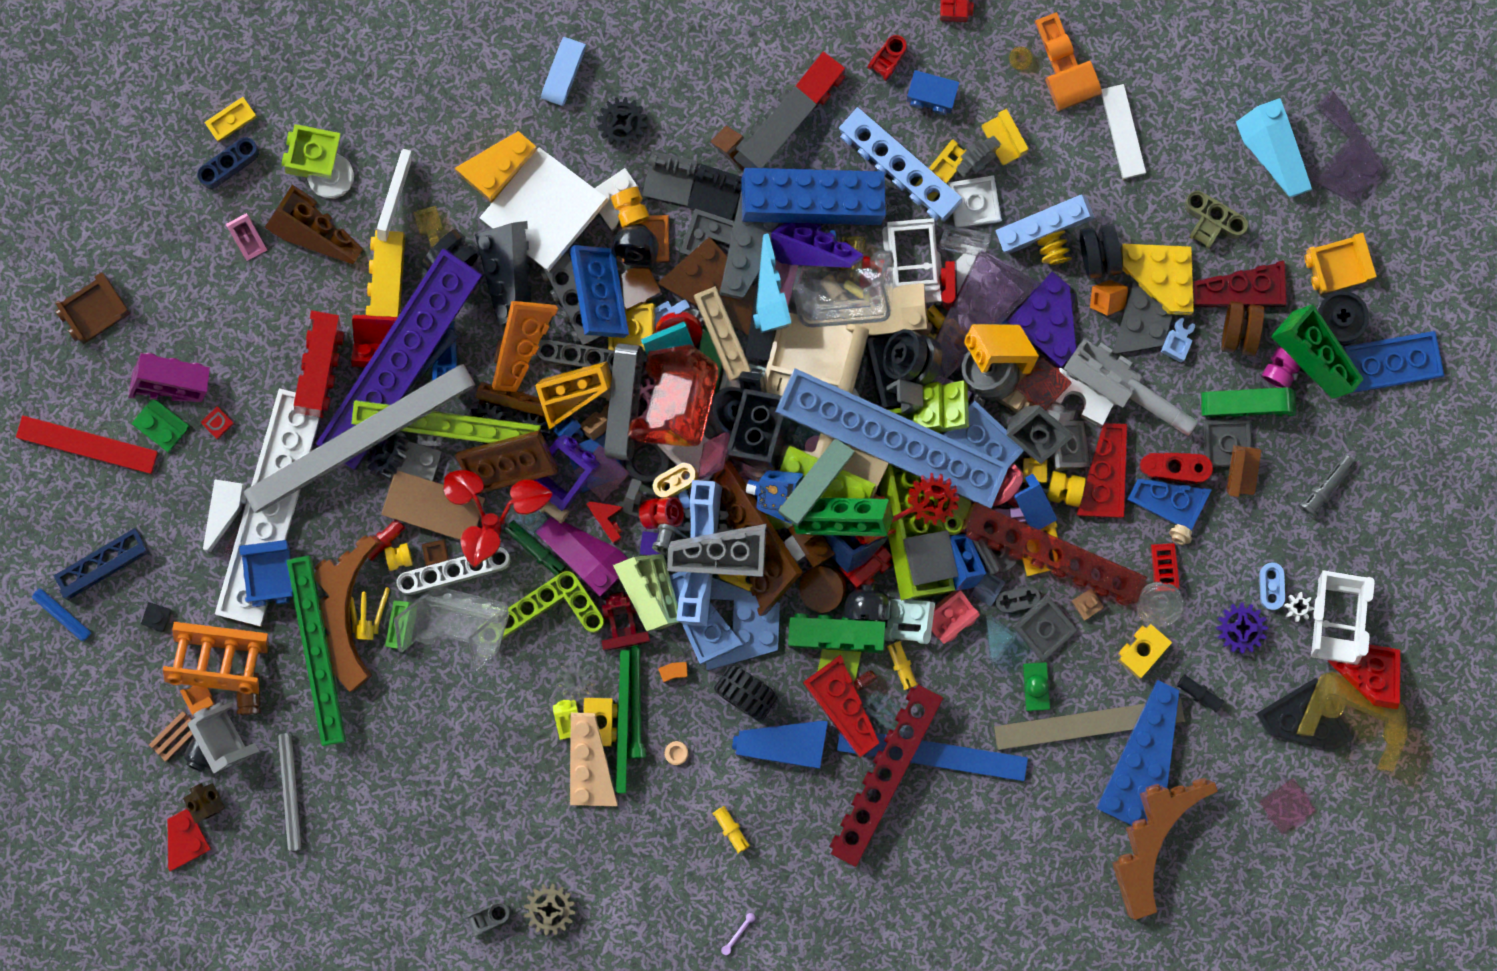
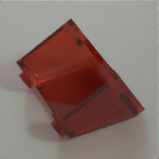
M691 344L649 351L646 371L656 381L646 420L643 418L633 419L627 436L637 442L682 447L698 446L703 439L718 378L716 363Z

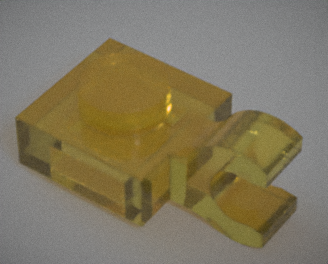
M436 206L414 212L420 235H428L431 248L439 241L437 231L443 230Z

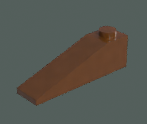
M292 184L265 225V228L285 241L354 264L363 248L344 229H336L331 223L332 217L328 213L323 215L315 207L317 202Z

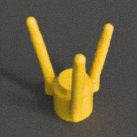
M388 587L385 588L373 626L372 621L366 620V592H362L361 620H358V622L354 598L351 597L350 611L353 624L352 633H355L354 639L373 640L374 634H378L380 620L390 591Z

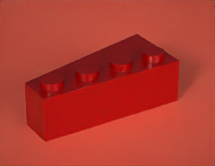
M311 310L310 319L313 328L312 331L307 330L306 349H308V353H304L302 356L301 371L304 372L298 378L293 406L297 414L323 418L324 411L329 410L331 398L328 397L329 389L334 388L335 375L332 374L334 367L339 365L340 353H337L338 346L343 345L345 332L341 329L339 315Z

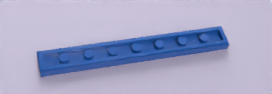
M840 733L837 751L856 754ZM875 733L879 745L868 752L866 756L875 757L879 750L884 751L887 745L884 742L886 734ZM922 740L910 763L1024 781L1028 757ZM894 746L890 749L889 755L893 760H899L903 756V751L900 747Z

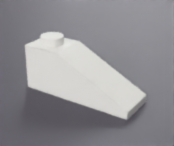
M222 480L214 481L203 546L205 551L211 552L242 510L243 504L247 503V498L244 494L246 486L244 484Z

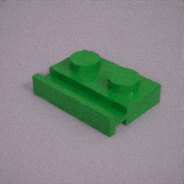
M152 399L131 423L168 453L182 438L187 429L190 428L189 425L161 403Z

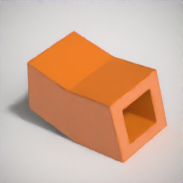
M687 662L670 663L658 668L664 683L675 678H688Z

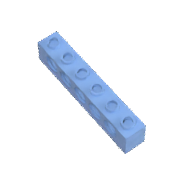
M858 107L839 127L842 134L840 138L849 146L853 143L859 148L857 152L867 161L871 159L875 162L876 165L874 167L878 171H883L884 176L886 174L890 175L894 179L892 183L902 191L905 188L911 194L909 198L918 206L923 204L928 208V215L934 218L935 221L940 219L942 222H945L962 203L960 195ZM862 132L871 134L870 139L867 141H860L858 137ZM879 147H886L888 153L885 156L876 155V150ZM903 162L906 166L902 171L898 172L893 169L894 164ZM920 177L923 179V182L920 186L915 187L910 184L911 179ZM931 192H938L940 194V198L935 202L927 199L928 194Z

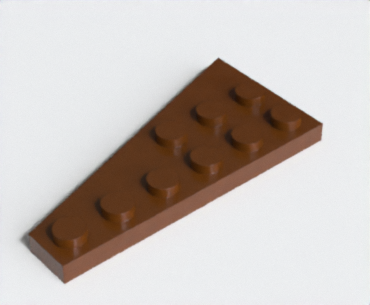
M708 237L657 284L697 306L694 299L695 294L715 286L720 294L727 256ZM753 284L743 300L720 295L732 326L746 335L749 334L756 290ZM774 330V331H773L772 341H771V349H772V346H773V342H774V339H775V335H776V331H777V330Z
M726 461L714 473L712 478L714 482L722 486L721 503L725 504L729 515L726 518L728 525L732 526L733 530L766 524L763 576H749L752 587H750L752 596H756L759 604L757 608L758 614L763 616L772 609L803 572L765 513L757 509V501L754 496L746 493L747 485L732 462Z

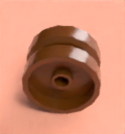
M1230 301L1224 321L1221 351L1234 353L1240 343L1242 355L1255 357L1263 331L1264 307L1251 304L1244 318L1245 308L1243 303Z

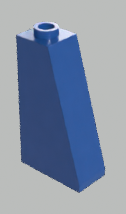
M828 721L739 731V736L734 735L732 749L736 750L737 756L820 769Z

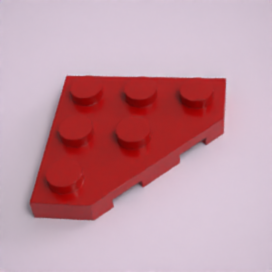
M1369 644L1367 655L1362 656L1358 665L1328 660V663L1374 706L1398 710L1400 704V649Z

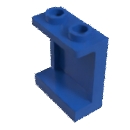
M287 540L239 546L240 556H242L246 603L252 604V607L266 606L268 601H275L276 604L290 603V599L294 597L287 566V560L291 559L289 542Z

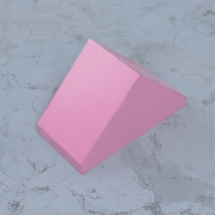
M247 213L226 224L246 261L267 251Z

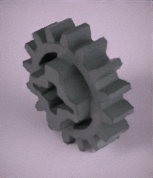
M995 136L988 138L985 142L983 139H980L961 155L963 160L956 170L962 177H966L972 172L975 174L979 173L997 157L995 152L1000 148L1001 143Z

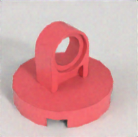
M1011 464L1008 468L992 506L1008 502L1015 508L1019 507L1014 496L1021 492L1019 487L1022 484L1023 473L1016 465Z

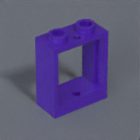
M565 434L556 439L549 449L552 457L560 449L585 469V471L568 493L548 476L533 480L552 492L553 496L550 502L561 511L573 503L600 466V463L591 452L584 451L578 446V442L574 438Z

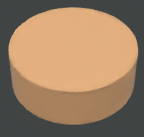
M671 742L665 749V758L672 765H681L688 758V749L682 742Z

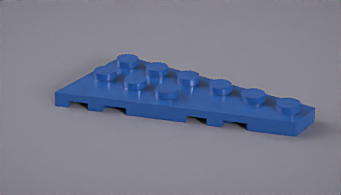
M1156 680L1097 804V809L1132 825V822L1140 819H1146L1147 821L1140 793L1145 792L1147 787L1155 784L1165 788L1168 787L1179 697L1178 689Z

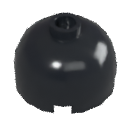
M635 224L627 226L616 234L611 253L616 259H618V256L623 258V263L626 265L643 268L649 267L651 262L654 265L657 260L659 250L658 239L645 225Z
M862 584L861 589L853 590L845 600L844 618L891 619L890 600L883 591L875 590L876 585Z

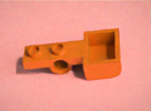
M1056 12L1035 20L1036 27L1055 73L1046 77L1045 81L1057 111L1100 96L1102 94L1101 86L1091 61L1077 64L1072 43L1068 35L1065 34L1058 13Z

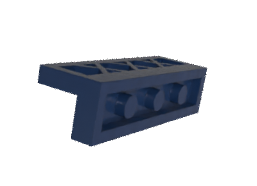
M134 528L53 576L61 589L59 591L63 598L70 600L150 552L138 531ZM134 535L138 544L129 550H124L125 540ZM121 543L120 548L114 547L117 544ZM113 549L118 551L117 557L108 562L103 561L107 550ZM100 555L99 560L94 559L95 557ZM88 561L98 563L95 570L88 574L82 573L84 564ZM78 567H80V568H79V572L73 571V570L77 569ZM68 573L78 575L76 581L67 586L64 585L61 577Z

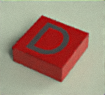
M218 406L200 422L217 440L234 425Z

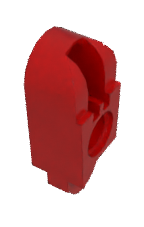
M1149 453L1142 458L1139 464L1141 472L1147 475V477L1189 484L1203 483L1210 477L1213 470L1212 462L1208 457L1202 454ZM1174 461L1178 463L1180 467L1178 473H1172L1168 469L1169 462ZM1202 465V472H1196L1194 466Z

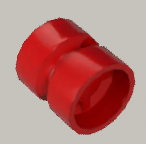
M676 497L646 499L641 503L639 509V518L643 527L650 530L658 529L660 524L678 527L684 517L682 503Z

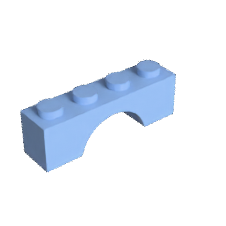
M1081 194L995 231L1003 251L1011 254L1030 246L1047 235L1064 229L1074 228L1095 219L1087 197Z

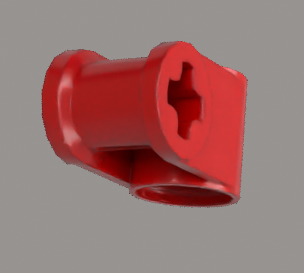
M899 35L889 37L880 51L872 58L867 68L875 70L883 76V80L887 81L906 53L905 39ZM892 43H899L902 45V50L900 52H893L889 47Z

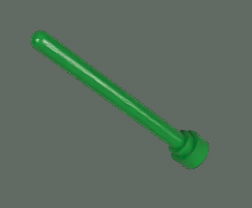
M638 645L631 647L632 743L627 748V758L629 759L646 758V748L641 743L640 647Z

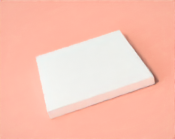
M539 147L481 215L480 219L492 229L509 223L528 221V229H525L526 241H529V250L526 251V254L549 272L609 200Z

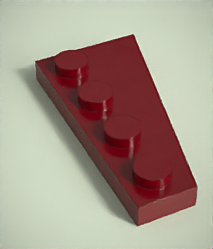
M1285 260L1267 266H1257L1251 270L1236 271L1230 275H1219L1194 281L1193 307H1228L1230 301L1242 302L1244 307H1249L1251 304L1263 307H1285Z

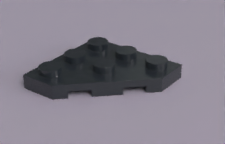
M1317 677L1255 714L1268 735L1334 751L1354 739Z

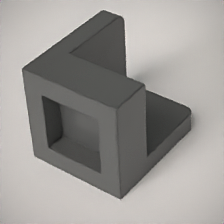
M898 379L887 386V392L897 394V401L901 403V413L909 415L923 407V385Z

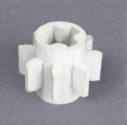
M1302 592L1298 593L1296 599L1289 595L1288 599L1291 602L1283 605L1289 611L1286 617L1294 616L1295 622L1300 620V616L1307 620L1309 618L1307 612L1314 610L1308 603L1311 597L1307 599L1302 598ZM1298 601L1300 606L1304 607L1299 613H1297L1296 608H1293V605L1297 604Z

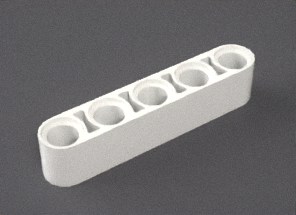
M499 547L493 556L483 561L481 570L473 571L471 570V564L465 556L404 572L397 579V587L406 595L421 593L502 571L510 565L511 558L504 548ZM498 553H503L506 556L505 562L501 565H496L493 562L494 556ZM453 565L460 568V573L456 577L448 575V569ZM432 571L436 572L437 580L431 584L426 583V574ZM406 578H413L414 586L409 590L403 589V581Z

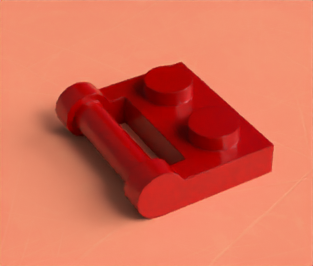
M945 261V268H941L942 287L946 286V290L942 292L941 298L944 309L953 311L957 305L955 261Z

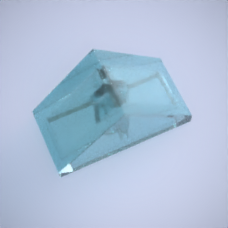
M986 615L985 623L990 664H995L1017 635L992 615Z

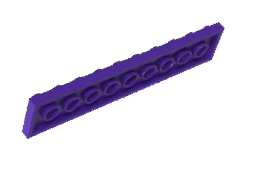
M441 250L316 443L318 446L327 443L356 426L351 424L355 400L392 405L405 396L483 274L448 250ZM369 449L345 464L356 470Z

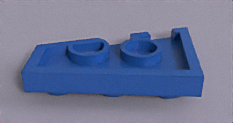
M1137 479L1127 501L1175 525H1183L1192 530L1212 489Z

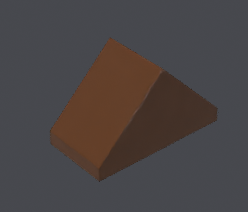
M725 126L710 143L741 172H744L745 168L734 159L739 152L735 148L744 137L728 126Z

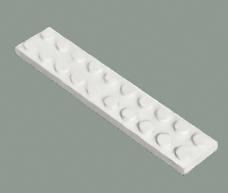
M280 388L278 390L251 486L312 450L320 417L295 413L293 406L295 392ZM300 489L258 513L253 511L247 500L215 615L262 627L268 602H266V606L252 607V604L246 603L242 556H240L239 546L286 540Z

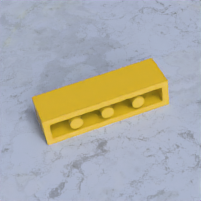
M375 230V237H371L370 249L374 251V259L369 261V274H372V283H368L367 296L371 297L370 306H366V315L398 317L400 315L406 238L404 232L389 231L387 241L378 240L377 230Z

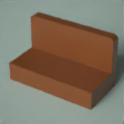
M1233 445L1226 490L1229 496L1239 497V493L1255 494L1261 450L1259 448Z

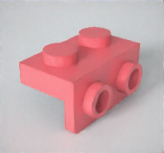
M954 590L935 605L932 632L937 639L945 644L955 639L962 629L974 624L980 613L971 605L961 590Z

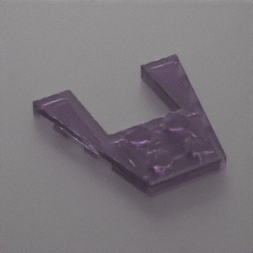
M1331 90L1315 109L1349 140L1320 171L1302 154L1300 155L1309 181L1319 184L1353 204L1385 170V167L1334 91Z

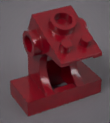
M617 592L605 598L606 605H602L604 619L610 620L613 638L601 641L603 651L649 643L648 631L636 633L633 614L637 613L628 594ZM627 613L630 627L616 629L614 616Z

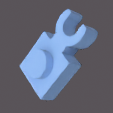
M1184 318L1176 321V331H1169L1161 353L1180 363L1185 360L1193 341L1187 338V336L1195 328V324L1192 323L1187 329H1184L1182 325Z

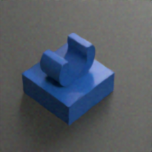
M571 415L552 429L559 438L564 434L570 437L574 433L581 437L584 435L579 429L581 427L580 423Z

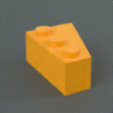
M517 131L455 167V171L492 203L537 149L532 142Z
M607 361L547 377L535 385L549 429L611 387L612 375Z

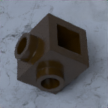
M200 783L190 788L191 793L183 798L195 824L213 817L225 809L220 794L213 783L206 786Z

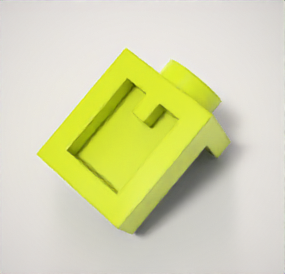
M562 700L553 705L560 740L571 737V713H578L575 700Z

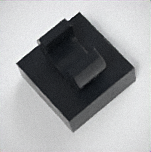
M753 368L751 372L742 371L738 376L740 388L742 390L749 389L767 393L762 369Z

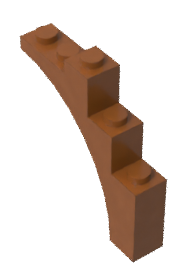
M365 535L356 542L357 547L351 553L347 551L339 557L340 563H337L334 559L322 560L315 566L316 571L314 572L316 581L330 596L329 598L324 596L320 599L324 626L331 633L329 635L326 633L333 673L349 692L357 690L372 676L361 660L354 644L350 626V603L359 571L369 555L381 543L375 535H370L369 537Z
M1200 778L1193 781L1191 786L1172 788L1170 790L1171 793L1168 788L1155 784L1147 787L1145 792L1140 793L1147 821L1146 819L1136 820L1132 822L1133 826L1126 828L1134 855L1131 853L1124 854L1118 857V861L1112 862L1127 914L1130 918L1137 920L1157 912L1153 894V875L1162 842L1172 825L1188 808L1199 800L1218 792L1215 782L1206 780V778Z

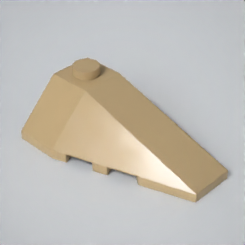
M924 283L898 286L833 316L834 323L845 326L852 324L870 330L868 336L895 334L902 329L913 331L929 330Z

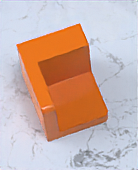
M1107 280L1092 286L1090 308L1105 315L1125 309L1128 287L1113 280Z
M192 686L188 689L180 690L192 716L201 709L207 708V710H210L209 708L216 704L207 687Z

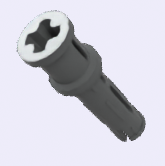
M1344 454L1318 487L1315 486L1311 489L1312 493L1304 503L1301 502L1298 505L1299 508L1306 515L1315 519L1319 509L1324 503L1328 504L1330 501V495L1357 464L1355 460L1349 455Z

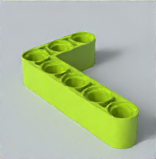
M565 571L483 624L477 631V637L483 645L493 646L563 599H566L583 627L590 633L600 632L604 626V619L577 577L573 573ZM565 577H571L574 580L573 586L569 589L561 587V581ZM545 590L554 592L552 601L544 602L541 599V595ZM579 596L587 599V604L582 609L574 606V600ZM526 603L534 605V612L530 615L522 613V606ZM512 616L515 623L511 628H504L502 626L504 617ZM597 616L600 619L599 626L596 628L588 627V618ZM486 629H492L495 632V636L491 641H484L482 638V634Z

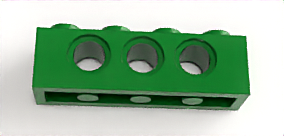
M820 498L798 526L795 524L793 526L796 534L887 536L894 516L889 499Z

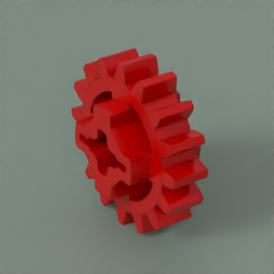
M930 473L929 479L922 475L920 483L917 481L913 482L915 489L909 488V495L912 497H908V504H911V513L916 512L917 520L924 517V524H927L929 520H933V524L937 525L938 519L945 523L946 515L949 517L954 516L952 509L958 510V503L955 501H959V494H956L957 486H951L950 478L943 481V474H940L938 478H934V474ZM922 490H924L923 496L919 497V500H918V496H919L920 492H921ZM933 496L937 501L934 502L930 497ZM949 498L947 506L943 508L944 502L948 501Z

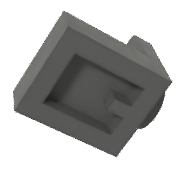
M632 478L622 512L639 517L641 503L646 499H651L644 496L643 491H640L641 481Z

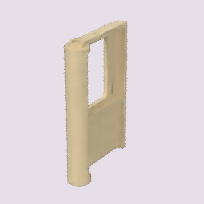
M789 313L791 319L790 326L776 331L764 375L767 393L783 395L793 369L796 368L853 394L870 330L857 325L847 324L845 326ZM820 433L814 452L801 451L820 458L834 439ZM783 447L782 456H785L789 447Z

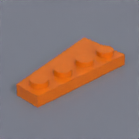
M511 301L492 383L494 390L517 392L529 368L528 363L533 354H536L539 348L538 344L543 334H546L552 316H555L558 311L556 305Z

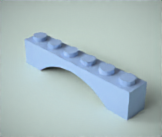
M692 480L690 496L691 538L717 533L722 486L714 481ZM686 572L683 588L679 596L678 622L684 625L707 626L712 583L711 573Z

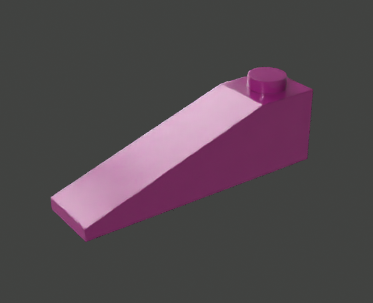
M552 516L535 532L600 598L620 580L613 565L628 560V558L618 548L566 522L559 523Z

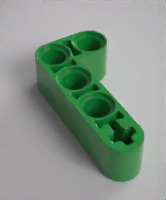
M1266 388L1202 392V417L1271 414L1282 417V414H1288V417L1296 416V391L1292 388Z

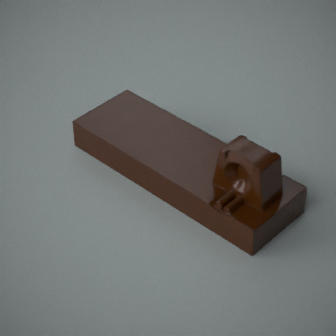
M481 382L477 389L475 398L479 399V404L490 403L494 404V406L499 404L540 416L544 415L538 396L519 391L494 390L492 384Z

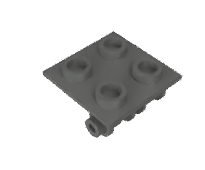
M652 151L642 196L687 206L698 161Z

